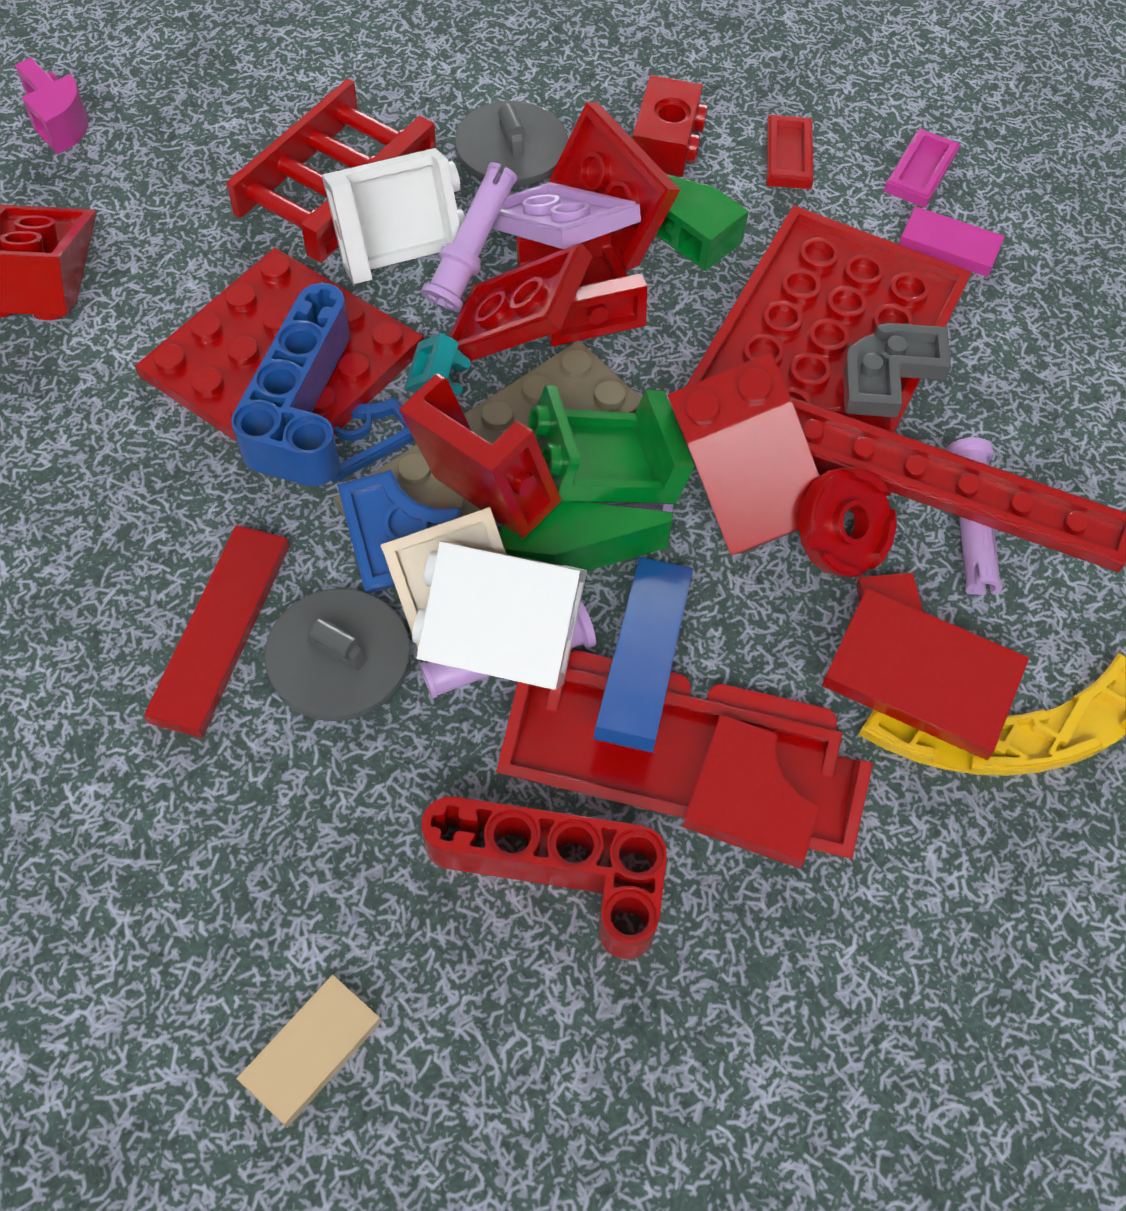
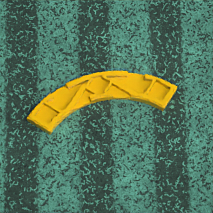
M1118 653L1105 672L1081 693L1075 695L1072 700L1048 711L1043 709L1025 714L1008 715L994 753L988 761L876 710H873L858 735L885 750L915 762L956 772L1009 776L1039 773L1066 767L1094 756L1112 746L1126 735V657Z

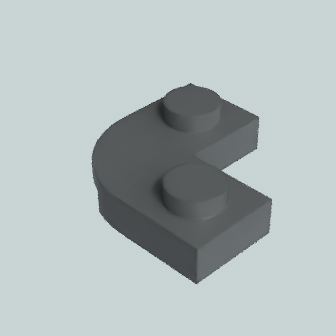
M894 323L880 324L876 326L874 334L860 339L854 345H850L843 366L845 414L898 417L902 407L900 377L946 380L951 369L947 327Z

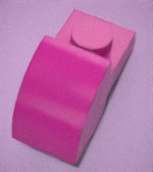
M32 58L15 64L26 95L22 96V100L34 130L57 155L73 147L81 140L88 127V117L74 77L69 74L58 79L52 71L46 73Z

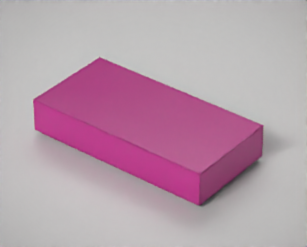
M919 129L886 182L884 192L926 208L956 157L961 144Z
M915 206L901 236L899 245L988 277L1005 236Z

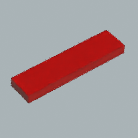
M235 525L145 711L144 718L147 723L203 738L290 547L288 538Z

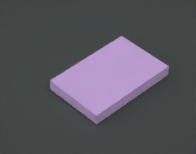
M548 182L507 196L492 229L566 249L641 222L640 204L630 200Z

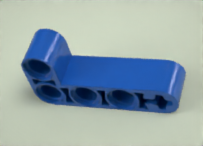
M312 284L304 288L298 295L231 419L242 460L248 468L307 486H319L330 482L338 474L340 468L332 424L326 418L312 413L350 338L343 292L332 284Z

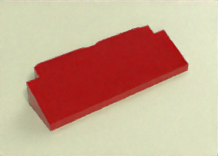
M583 651L570 652L564 684L558 689L553 690L522 682L517 683L496 773L685 818L721 714L777 733L776 757L783 777L799 795L820 806L809 849L853 859L873 763L838 756L843 732L836 731L837 719L830 709L725 684L713 686L709 690L706 700L689 697L691 690L689 680L681 674L671 672L652 753L593 739L613 658Z

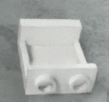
M436 148L322 175L342 263L353 284L373 280L372 269L439 253L442 246L453 242L465 218L462 209L457 210L454 192L460 191L457 168L453 161L448 162V159Z
M439 541L438 551L430 552L424 570V584L430 586L426 609H419L413 626L412 641L419 644L416 659L553 690L558 689L564 684L587 570L464 546L456 542Z

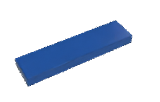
M639 557L593 739L653 753L693 568Z

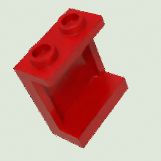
M611 232L582 242L593 257L560 331L547 335L551 347L646 326L648 285L641 274L631 276L626 274L612 248ZM517 236V268L563 249Z
M435 374L398 409L434 478L480 510L490 507L494 519L522 539L561 502L534 432L516 421L493 444H490L472 432L448 379L442 375Z

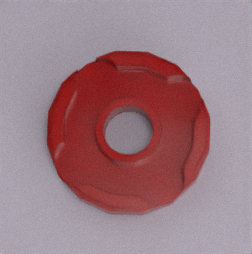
M842 467L828 470L812 482L802 500L798 521L801 543L810 561L824 573L840 577L864 575L861 573L866 572L868 569H875L885 560L893 545L897 526L896 510L890 509L886 496H891V493L886 483L874 472L859 467ZM848 509L852 511L855 519L854 529L849 536L845 532L843 524L844 516Z

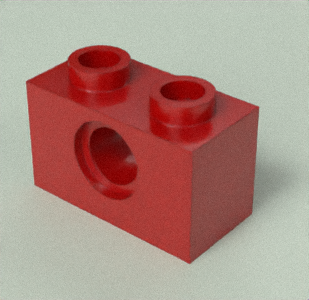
M650 75L632 139L665 174L683 177L686 163H695L698 154L700 135L694 134V132L703 133L708 105L700 104L703 84Z

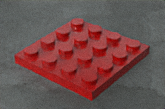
M273 248L135 365V369L139 377L236 441L231 423L233 413L298 295L304 288L312 284L329 283L338 287L343 292L350 338L312 413L326 418L332 424L335 435L334 428L339 426L342 429L352 419L351 412L359 404L369 403L412 362L417 344L424 340V336L280 250Z

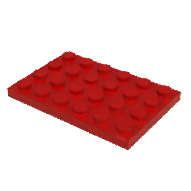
M793 205L685 387L772 352L790 397L895 433L921 378L900 377L902 407L898 417L845 414L843 366L850 345H854L860 339L874 334L876 326L880 324L894 323L947 327L972 272ZM816 466L818 474L820 475L828 471L827 469Z

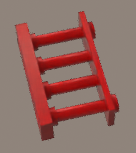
M347 78L226 182L233 214L242 218L257 204L301 228L306 255L322 263L339 247L328 199L316 210L310 212L273 190L289 177L327 198L322 178L323 174L303 164L317 151L349 168L436 148L435 123L419 115L411 124L400 131L358 111L355 82ZM347 125L385 145V147L377 155L369 157L333 137Z

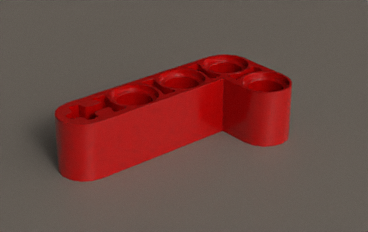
M443 797L434 801L426 808L422 817L424 847L429 859L437 866L463 872L603 893L598 925L599 939L603 947L611 955L621 959H634L643 955L650 948L660 919L667 861L666 845L662 837L653 829L642 825L461 797ZM456 825L460 827V831L454 834L453 841L442 840L441 835L448 832L449 826ZM479 828L484 829V848L476 847V840L479 841ZM518 835L523 837L529 845L517 853H508L502 851L496 844L502 837ZM568 844H577L583 846L590 856L580 863H571L564 860L558 851ZM637 853L649 860L652 867L645 872L635 873L625 868L620 859L627 854ZM620 913H631L642 921L645 929L636 935H625L614 927L611 920Z

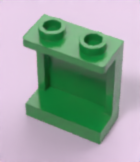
M545 385L538 405H533L530 409L528 428L534 432L561 501L676 505L695 467L665 391L645 390L636 412L624 413L564 409L557 386Z

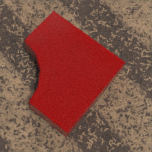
M720 714L682 827L801 869L806 858L820 806L799 795L783 777L776 757L777 733Z

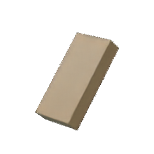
M332 975L236 1079L288 1128L381 1024V1018Z

